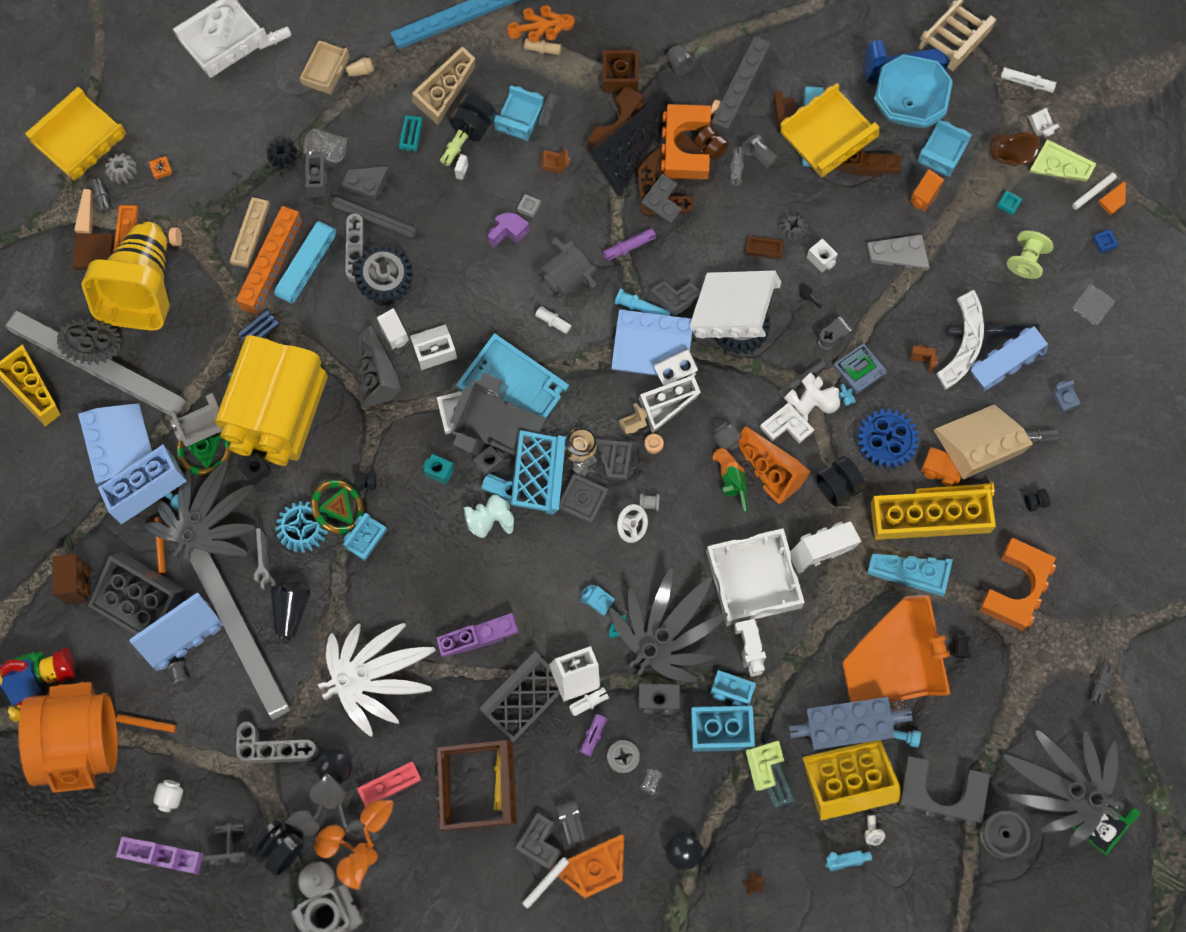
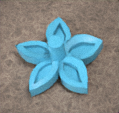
M841 384L842 392L839 393L840 399H843L846 406L850 403H855L856 400L852 395L853 389L847 390L845 385Z

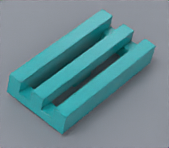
M405 115L399 150L406 149V151H410L411 149L417 152L423 123L422 117ZM412 120L407 144H404L408 122ZM416 121H418L414 144L411 145Z

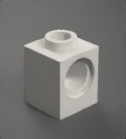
M821 239L809 249L807 258L823 272L826 269L830 270L836 264L837 253ZM820 255L826 256L827 259H822Z

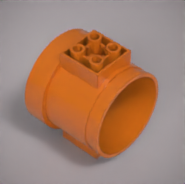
M81 682L78 684L53 686L49 689V695L27 697L23 700L19 715V748L23 771L31 786L49 785L53 793L95 788L96 775L113 773L115 771L118 758V733L115 710L108 693L96 695L91 682Z

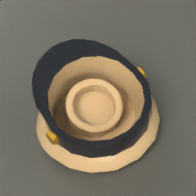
M585 428L573 429L566 436L564 453L570 460L584 462L595 454L597 449L596 438L590 430Z

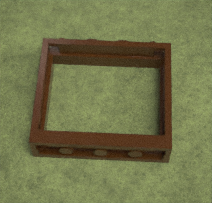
M502 740L437 747L435 762L438 765L436 784L439 786V794H437L436 800L440 815L437 817L440 830L449 832L517 825L512 742ZM500 750L503 819L452 824L450 755Z

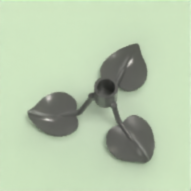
M327 773L310 790L309 796L311 800L319 804L316 814L312 816L308 811H298L289 816L284 823L289 832L300 836H310L319 830L320 824L316 819L319 817L323 806L327 809H334L338 806L342 825L346 829L343 839L352 845L368 843L363 830L365 825L360 820L352 821L349 825L346 824L341 806L345 799V793L341 786ZM368 830L371 842L379 838L377 832L372 833Z

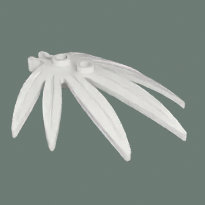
M405 623L394 626L378 635L358 653L352 662H350V659L359 639L360 624H357L348 635L342 648L340 660L339 646L335 635L331 633L327 641L326 661L333 679L328 683L318 684L321 690L331 688L322 696L326 700L333 694H338L348 715L370 737H373L371 726L356 702L367 711L386 721L399 724V720L384 705L362 694L363 691L395 695L432 691L430 686L412 681L371 680L394 673L422 660L436 651L434 647L399 650L364 664V662L387 646L406 627Z

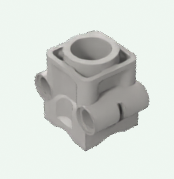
M345 884L335 889H328L298 905L297 909L291 912L295 924L301 932H352L363 924L356 905L352 904L354 901ZM331 906L335 914L334 921L328 928L321 929L317 920L318 914L324 907Z

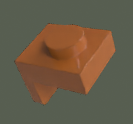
M564 149L561 153L546 150L541 152V170L562 173L569 166L568 150Z
M924 345L913 346L910 352V360L928 362L927 372L929 373L938 365V356H935L936 349L927 348Z

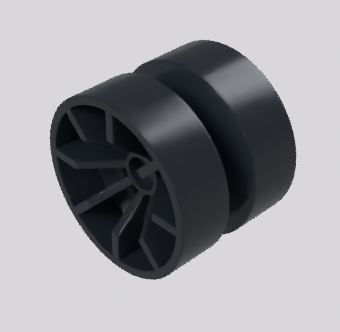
M466 93L459 103V108H456L449 118V123L456 132L461 130L462 135L466 133L468 140L479 142L487 132V127L491 126L497 112L481 96Z
M842 456L832 462V468L826 466L815 473V479L821 492L834 507H839L847 502L849 495L855 497L866 490L865 481L860 471L847 456Z

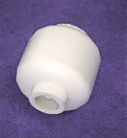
M164 780L163 783L157 785L153 802L159 806V810L170 812L171 809L179 807L183 794L180 783Z

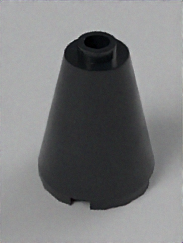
M271 586L275 634L279 635V639L291 640V636L296 635L311 590Z

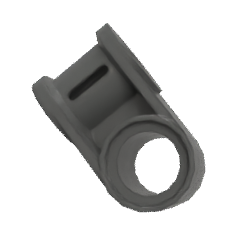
M838 317L821 331L818 346L824 351H829L840 342L849 338L854 330L842 317Z

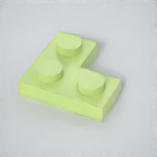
M775 741L745 750L755 790H763L775 786L770 765L784 761L780 742Z

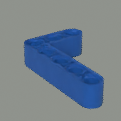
M881 40L871 42L865 54L863 70L866 81L869 84L878 83L881 67L901 56L888 57L884 42ZM938 49L905 54L938 61L944 70L949 69L947 68L950 63L949 57Z

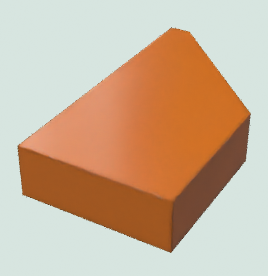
M1122 182L1098 202L1110 216L1126 203V183Z

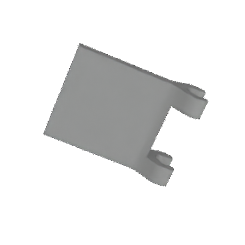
M258 528L256 529L259 565L254 574V579L258 583L259 577L262 575L263 578L260 586L263 590H266L265 585L267 582H271L272 586H277L270 574L268 539L262 530Z

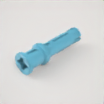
M623 289L619 290L615 300L616 305L621 304L628 307L631 311L636 309L643 313L671 315L670 311L643 301L636 294L634 296L628 294Z

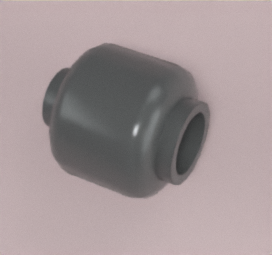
M725 422L714 430L713 439L720 449L732 451L740 445L738 441L741 439V434L734 424H727Z

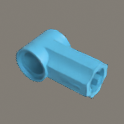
M488 473L481 489L498 495L511 503L512 496L507 495L506 492L513 488V482H508ZM520 491L517 493L516 501L520 499Z

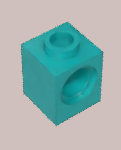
M434 454L431 455L430 459L427 458L423 465L426 477L447 485L455 469L452 462ZM436 466H441L442 470L439 472H434L433 468Z

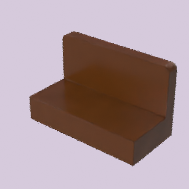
M775 91L773 102L777 132H781L780 124L782 121L796 113V102L794 97L783 98L782 91Z

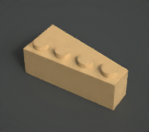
M461 47L412 93L413 103L437 125L440 124L473 72L475 58L464 47Z

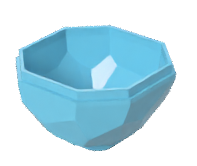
M903 54L881 67L874 101L881 114L887 120L900 125L926 128L934 125L946 115L953 81L938 61Z

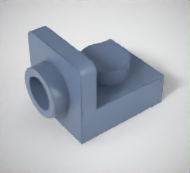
M1073 380L1059 382L1052 392L1062 413L1081 404L1073 389L1075 384Z

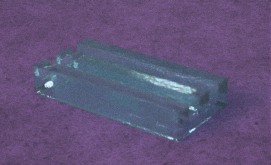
M779 763L770 766L771 770L776 768L788 799H784L773 773L774 787L780 802H777L772 787L766 789L775 809L794 801Z

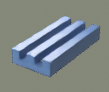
M266 311L238 334L243 340L246 335L255 336L258 333L260 334L256 337L265 338L279 327L280 324ZM271 322L273 323L263 332H261L263 328H265L268 324H270Z

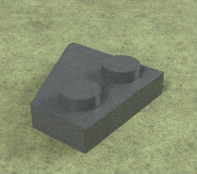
M385 166L348 170L341 186L343 189L375 200L389 169Z

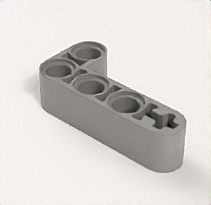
M249 722L240 724L237 729L236 753L238 758L245 763L312 761L316 759L319 753L318 747L310 740L259 742V731ZM247 728H252L251 736L244 737V731ZM289 746L292 747V753L289 756H284V749ZM308 746L312 749V751L308 752V755L303 751H298V748L300 750H307ZM268 747H271V755L268 757H264V750ZM247 748H251V755L247 758H244V751Z

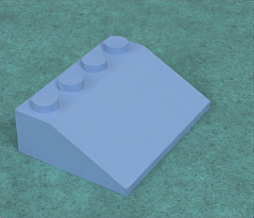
M619 310L611 370L658 376L654 364L687 348L690 350L692 337L690 323L692 319ZM683 360L680 363V367L687 370L688 360ZM667 368L663 371V375L665 377H672L674 372L672 369Z
M139 403L96 408L78 414L95 482L98 486H101L152 452Z
M197 592L129 641L155 670L159 671L166 669L174 659L186 655L187 650L191 647H196L203 643L204 638L208 635L216 634L223 624L211 605Z

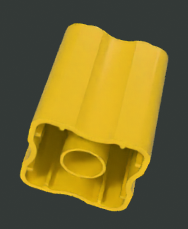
M252 335L245 337L215 419L217 426L222 429L220 436L231 442L229 450L243 456H251L253 450L267 452L265 459L281 466H287L289 459L295 461L300 459L328 378L326 371L320 367L321 360L316 353L295 346L282 345Z

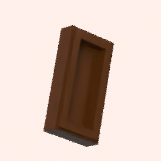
M747 236L745 255L781 260L784 240Z

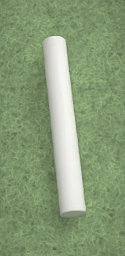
M1111 173L1074 202L1072 207L1075 210L1080 208L1113 182L1117 176Z
M565 857L558 862L523 901V905L526 908H529L570 863Z

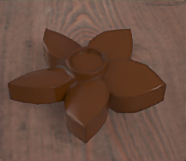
M752 872L750 880L742 882L745 887H749L747 889L748 896L755 890L759 893L763 892L761 885L765 883L766 877H757Z

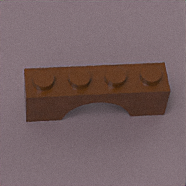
M625 86L616 98V109L620 113V118L610 126H596L587 139V148L589 150L594 148L640 111L645 105L643 103L644 95Z

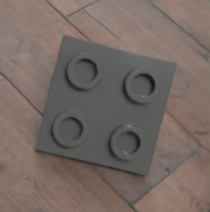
M231 822L227 823V825L215 826V830H219L215 831L216 835L227 833L226 854L203 856V861H209V865L226 864V860L229 859L230 863L247 862V858L252 857L248 852L234 853L233 833L245 832V828H239L245 827V823L233 824Z

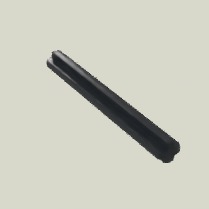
M1038 323L984 324V335H1019L1024 329H1031L1034 326L1039 332L1040 326ZM948 325L946 327V335L963 336L964 325Z

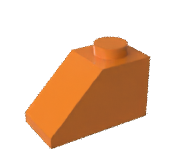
M929 169L913 192L910 200L913 206L925 212L938 197L944 179Z

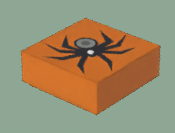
M166 156L149 162L155 180L173 174Z

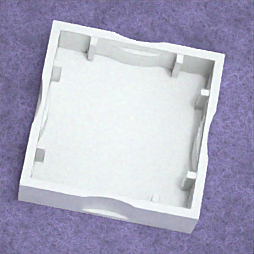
M784 529L757 534L744 540H732L707 546L706 553L722 613H728L725 619L726 626L803 607L805 602L797 575L792 567L791 553Z

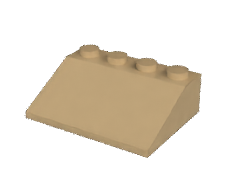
M995 404L934 430L963 479L1019 456L1033 445L1025 430Z

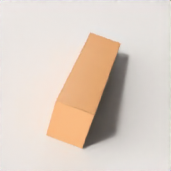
M83 189L74 229L77 234H92L94 194L88 189Z

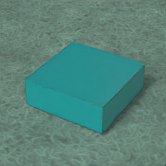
M1006 190L997 208L1013 216L1022 198Z

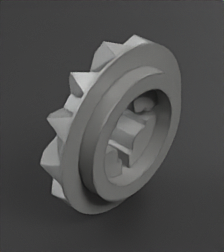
M629 741L615 742L608 750V763L613 770L619 773H629L639 763V751ZM620 749H622L624 754L630 755L626 759L627 765L622 760L617 759L620 756Z

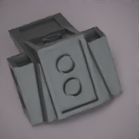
M483 372L480 381L473 380L470 388L464 387L450 423L454 424L451 433L456 435L453 445L478 456L486 443L516 456L518 432L521 430L540 434L546 419L512 403L503 401L509 386L502 380ZM523 437V444L527 449L534 444L530 438ZM526 453L521 456V459L529 461Z

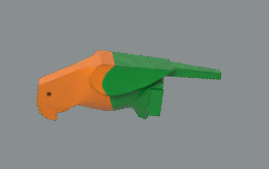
M718 449L713 454V460H717L721 464V476L725 483L722 492L730 497L741 494L743 509L746 513L748 512V493L745 470L727 449Z

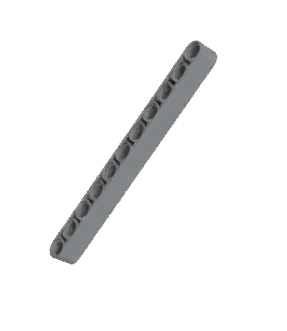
M18 311L13 313L5 325L12 333L172 416L171 412L173 411L177 416L186 403L177 394L106 358V363L100 360L99 365L95 362L88 365L87 361L80 364V360L73 362V357L67 359L66 354H61V350L58 349V332Z
M194 548L190 554V561L270 718L275 720L291 711L211 553Z

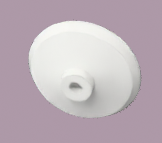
M316 861L309 863L300 872L298 879L299 888L308 898H312L328 889H333L335 885L334 871L324 862Z

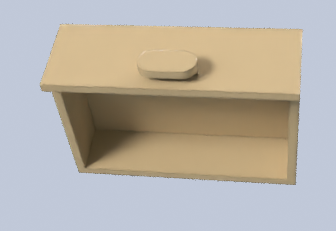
M318 41L300 77L302 85L331 94L349 59L348 49H342Z

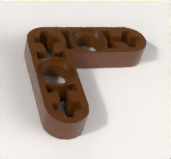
M645 163L639 167L638 171L640 208L643 215L653 217L657 215L641 205L643 198L647 195L643 192V187H653L656 183L654 167L649 163ZM644 169H648V172H651L648 175L649 181H645V174L641 173L644 172ZM688 196L668 198L674 204L677 201V205H683V202L686 201L689 205L687 209L679 206L682 208L679 215L689 214L693 209V200Z

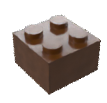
M603 50V93H620L625 86L638 92L639 50Z
M77 554L52 556V595L64 604L88 602V595L91 593L88 583L90 566Z

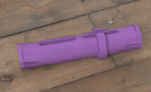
M650 228L602 252L607 262L620 255L624 256L630 250L656 239V236H654L656 234Z

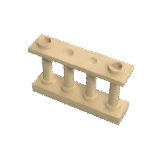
M964 0L953 1L949 10L929 31H924L920 37L919 49L922 50L929 43L949 57L951 61L947 68L952 71L991 32L997 20L990 16L986 21H981L961 7ZM958 13L977 26L978 30H970L954 19L953 16ZM947 23L968 36V40L962 41L943 27ZM939 33L958 46L959 50L953 51L933 37Z

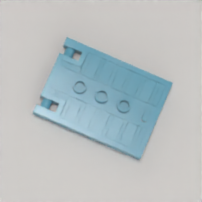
M495 333L456 384V388L463 392L465 386L470 388L473 380L480 381L484 372L502 380L509 386L503 401L512 403L545 419L561 399L560 393L562 391L566 392L569 388L566 382ZM551 384L556 386L554 390L549 388Z

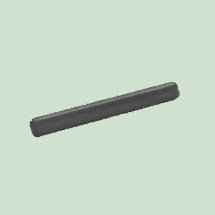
M335 197L332 204L335 208L351 214H359L363 219L411 238L416 234V228L339 197Z

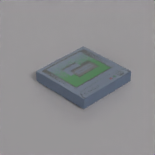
M864 343L834 364L835 369L856 394H859L887 374L886 369Z

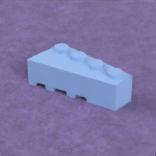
M1035 326L1031 329H1024L1019 333L1020 336L1018 338L1008 340L999 351L997 349L993 350L987 355V359L984 361L979 360L971 366V375L983 391L1006 378L1005 374L1011 375L1017 372L1022 367L1021 364L1025 363L1028 365L1034 361L1038 354L1043 356L1047 353L1048 343Z

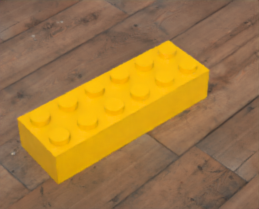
M991 489L874 496L871 501L875 540L991 533L996 527Z

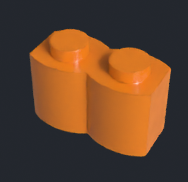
M931 447L920 472L926 478L941 480L946 486H957L961 475L951 458L944 451Z

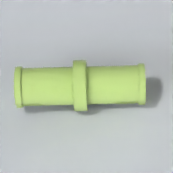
M461 130L457 131L454 139L448 143L447 150L442 158H440L441 163L444 164L446 161V166L451 165L454 157L460 153V148L468 137L466 133L462 135Z

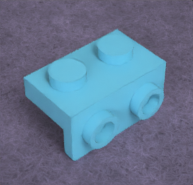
M367 513L357 519L356 527L352 532H348L344 538L345 548L366 561L387 531L385 526L372 519Z
M718 670L710 694L714 695L713 698L725 702V699L732 701L734 706H749L756 683Z

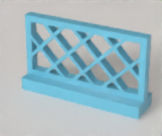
M521 430L518 432L511 505L546 511V514L552 515L559 510L566 437H553ZM523 437L530 438L534 444L527 449L523 444ZM543 440L551 442L550 450L547 452L539 444ZM535 446L542 453L537 459L529 451ZM525 453L532 461L526 467L521 462V456ZM543 457L549 463L548 468L545 470L537 462ZM533 464L540 471V474L536 477H533L527 470ZM523 471L530 479L525 485L519 480V474ZM541 475L547 481V486L543 489L536 481ZM530 483H533L539 491L533 496L525 488ZM521 490L528 497V500L525 502L516 501L517 493ZM541 494L545 499V506L538 505L534 497Z

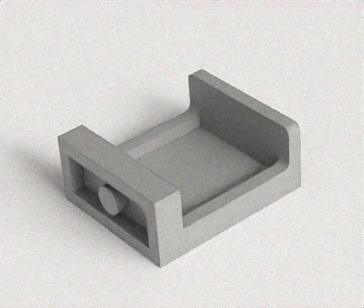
M213 393L206 396L209 405L181 418H178L174 411L171 412L173 419L170 422L175 430L174 433L178 441H183L186 447L222 431L215 423L220 407Z

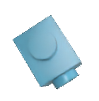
M589 585L583 590L579 601L588 604L600 615H605L615 599L599 586Z

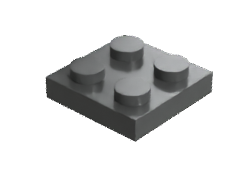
M573 474L559 502V510L592 525L609 489Z

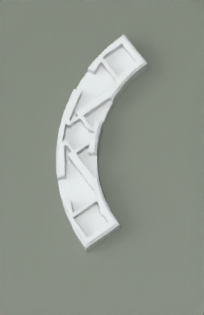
M975 290L957 298L964 320V335L960 349L954 359L944 369L936 373L945 390L957 383L969 371L982 346L984 336L983 315Z

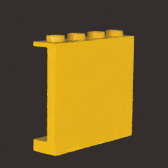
M838 83L828 87L819 97H814L808 105L799 108L793 116L785 118L780 124L782 136L821 178L879 136L880 128L875 122L871 125L839 91Z
M79 87L25 133L29 141L73 181L81 177L91 165H94L103 154L109 152L111 147L121 141L127 134L122 124H117L88 99Z

